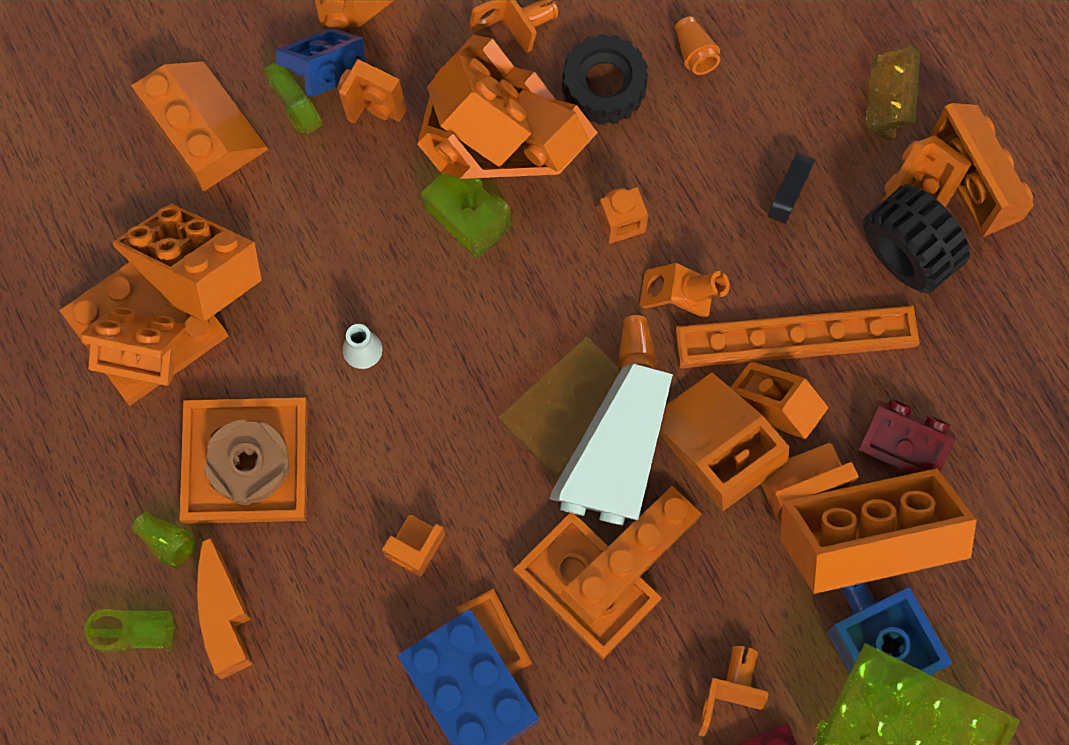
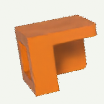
M409 515L397 536L394 538L390 535L382 549L385 558L421 577L446 535L444 527L437 523L433 527L421 519Z

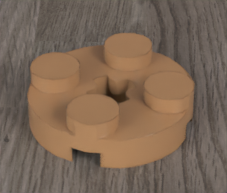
M246 420L230 422L221 427L212 436L207 446L205 472L208 480L219 494L241 505L260 502L272 496L282 486L290 472L289 454L285 442L272 426L263 422H246ZM243 452L248 456L254 453L258 455L254 462L255 467L250 471L246 468L241 471L237 469V466L241 463L238 456Z

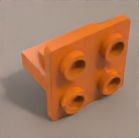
M112 308L81 333V343L90 344L88 370L168 386L173 380L176 342L185 334L186 325L175 323L174 319L168 316L155 315L145 317L135 315V312L128 308Z
M827 443L789 458L788 464L760 485L781 530L783 501L852 487L859 476L853 463L850 462L842 465L833 445Z

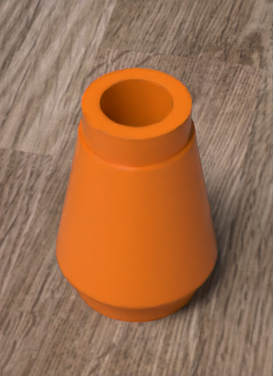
M690 16L681 19L675 25V31L685 67L692 70L696 75L711 72L720 63V48L694 17Z
M641 315L626 317L623 320L624 326L617 360L618 366L622 369L623 366L636 364L654 369L658 360L647 324V318Z

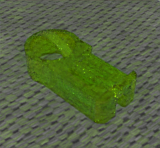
M275 61L263 69L269 86L272 87L286 107L287 118L295 130L308 136L323 126L316 109L287 68L277 65Z
M100 609L91 614L87 619L84 628L85 638L92 648L102 653L128 651L129 645H131V648H163V645H165L166 651H170L174 645V616L170 611ZM113 616L122 622L123 628L97 629L92 628V626L101 617ZM92 637H120V639L111 645L105 646L95 641L93 642Z

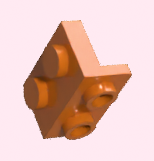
M936 135L921 141L916 140L905 150L902 156L904 164L899 172L894 174L884 187L886 195L882 202L900 186L911 185L930 194L946 207L972 162Z

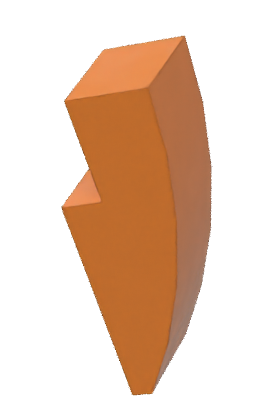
M209 538L202 542L198 565L197 601L199 622L205 649L216 676L224 679L253 665L236 629L237 626L251 620L218 546Z

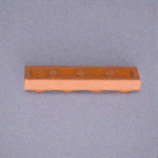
M671 486L638 520L632 523L564 588L560 597L587 624L591 625L698 521L702 513Z

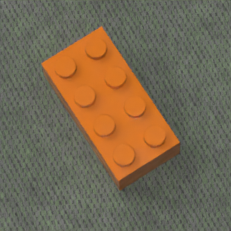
M936 468L783 501L780 541L813 594L970 559L977 519Z

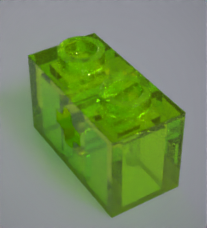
M442 173L421 192L423 208L478 259L511 229V210L500 196L496 194L491 196L482 188L483 183L480 178L459 179Z

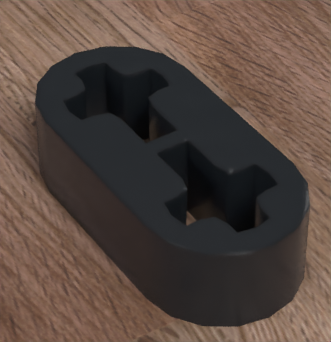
M800 152L796 153L767 217L783 224L787 223L816 159Z

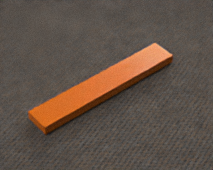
M914 305L676 326L675 328L679 369L748 363L750 361L759 362L914 348L920 343Z

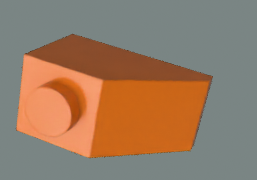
M525 89L519 93L518 102L527 113L525 119L532 133L523 142L526 147L524 149L526 157L536 166L541 167L545 165L559 172L590 140L576 112Z
M752 361L748 363L730 387L762 414L770 425L777 430L803 439L808 437L828 410V406L806 378Z

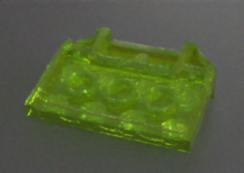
M865 643L828 720H820L815 745H1009L1021 720Z

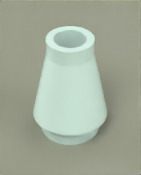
M352 325L346 332V339L342 348L344 359L349 365L358 369L372 367L381 358L382 343L365 325Z

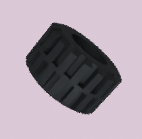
M900 186L863 219L865 236L876 257L892 275L918 292L928 294L936 290L970 258L969 243L956 219L938 200L915 186Z

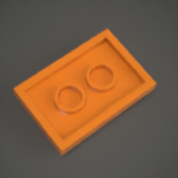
M569 513L513 569V572L604 660L652 611L662 598L639 577L591 625L587 624L560 597V594L608 545L578 516Z

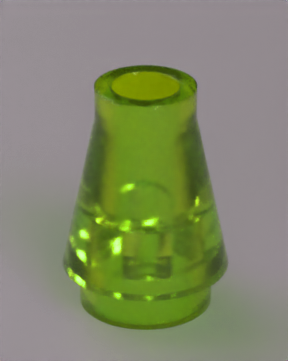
M149 512L139 515L132 525V532L139 536L164 566L179 567L193 552L195 542L190 538L189 531L156 518Z

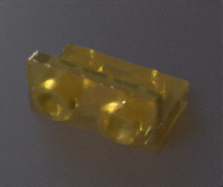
M912 45L872 57L871 74L869 75V104L866 111L867 128L886 140L895 139L897 127L916 123L920 51Z

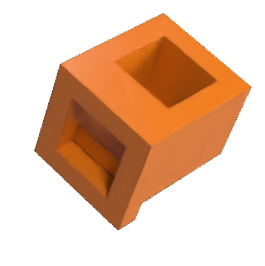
M638 187L630 190L618 188L608 192L604 198L600 199V205L596 207V211L608 244L646 233L648 213Z

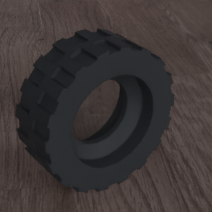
M601 34L594 38L590 36L584 39V42L581 44L577 43L573 47L571 54L568 53L565 59V66H563L562 89L563 93L565 92V101L577 105L589 122H597L600 125H604V123H619V120H626L631 117L632 112L637 111L641 106V100H644L648 73H646L647 64L642 59V53L638 48L635 49L630 41H624L615 35L605 36V34ZM600 63H609L616 66L624 77L622 88L611 96H599L593 93L586 84V75L593 66Z

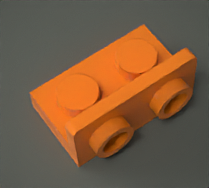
M357 59L351 70L347 69L339 80V96L349 122L355 124L366 106L371 114L382 120H387L389 117L397 122L401 121L407 108L400 79Z

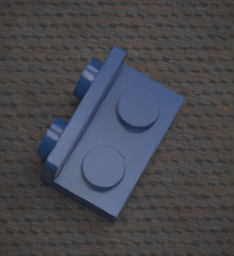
M327 28L275 50L276 64L293 70L295 74L304 75L306 94L312 97L337 87L342 74L347 69L351 70L357 59L365 62L363 38L334 28Z

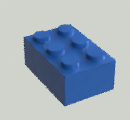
M470 609L397 655L451 745H507L540 723L538 716Z

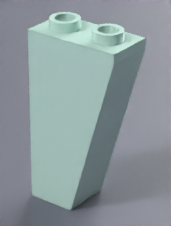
M636 364L622 367L551 492L550 500L562 502L560 510L584 516L586 509L601 512L599 520L621 526L624 525L625 519H639L673 374Z

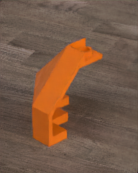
M473 34L450 60L457 53L465 58H475L489 70L492 78L498 82L502 79L507 81L516 89L518 94L525 89L576 112L590 140L559 172L545 165L539 167L533 164L524 153L526 148L524 143L499 168L459 140L453 133L446 131L440 126L429 96L417 145L441 173L459 179L559 175L592 140L597 131L577 105L556 100L534 71L514 67L493 38ZM448 62L435 74V77L448 64Z

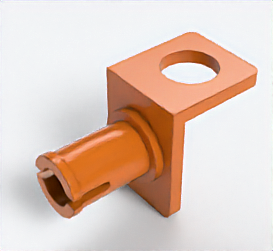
M490 0L473 8L468 29L471 33H474L503 20L524 52L528 53L532 51L537 34L535 27L556 19L559 14L555 2L548 5L552 0H538L523 8L519 6L516 0ZM495 9L488 17L481 19L486 12Z
M678 263L648 269L644 273L640 306L651 308L672 303L702 318L708 317L712 298L726 296L729 292V279L721 271L701 275ZM663 276V288L658 295L653 297V284L659 277Z
M733 646L731 648L726 681L712 678L707 689L698 731L699 736L704 737L709 728L715 698L755 709H762L768 700L769 692L751 686L755 663L758 658L756 650L748 648V653L745 655L744 663H742L745 646Z

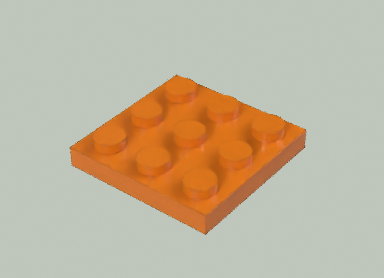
M130 262L59 310L80 340L83 331L108 310L117 307L131 309L135 312V315L145 317L155 315L168 316L173 318L175 323L186 325L185 334L176 342L173 375L229 337L214 315L204 322L176 308ZM83 343L90 352V344ZM106 374L129 406L160 385Z
M306 397L183 400L180 522L182 524L306 521L308 401ZM236 420L263 422L272 426L282 437L289 454L290 472L282 486L269 498L260 502H253L249 505H241L223 497L212 486L205 472L207 446L210 439L221 427ZM245 452L241 453L238 456L241 463L237 466V469L240 471L245 468L249 471L255 467L254 462L258 455L254 453L248 456Z

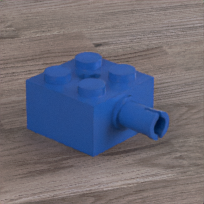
M866 582L840 588L853 612L850 614L851 617L835 624L826 633L867 708L952 664L910 587L882 601L874 599ZM892 642L895 650L892 653L885 654L881 646L884 643L889 644Z

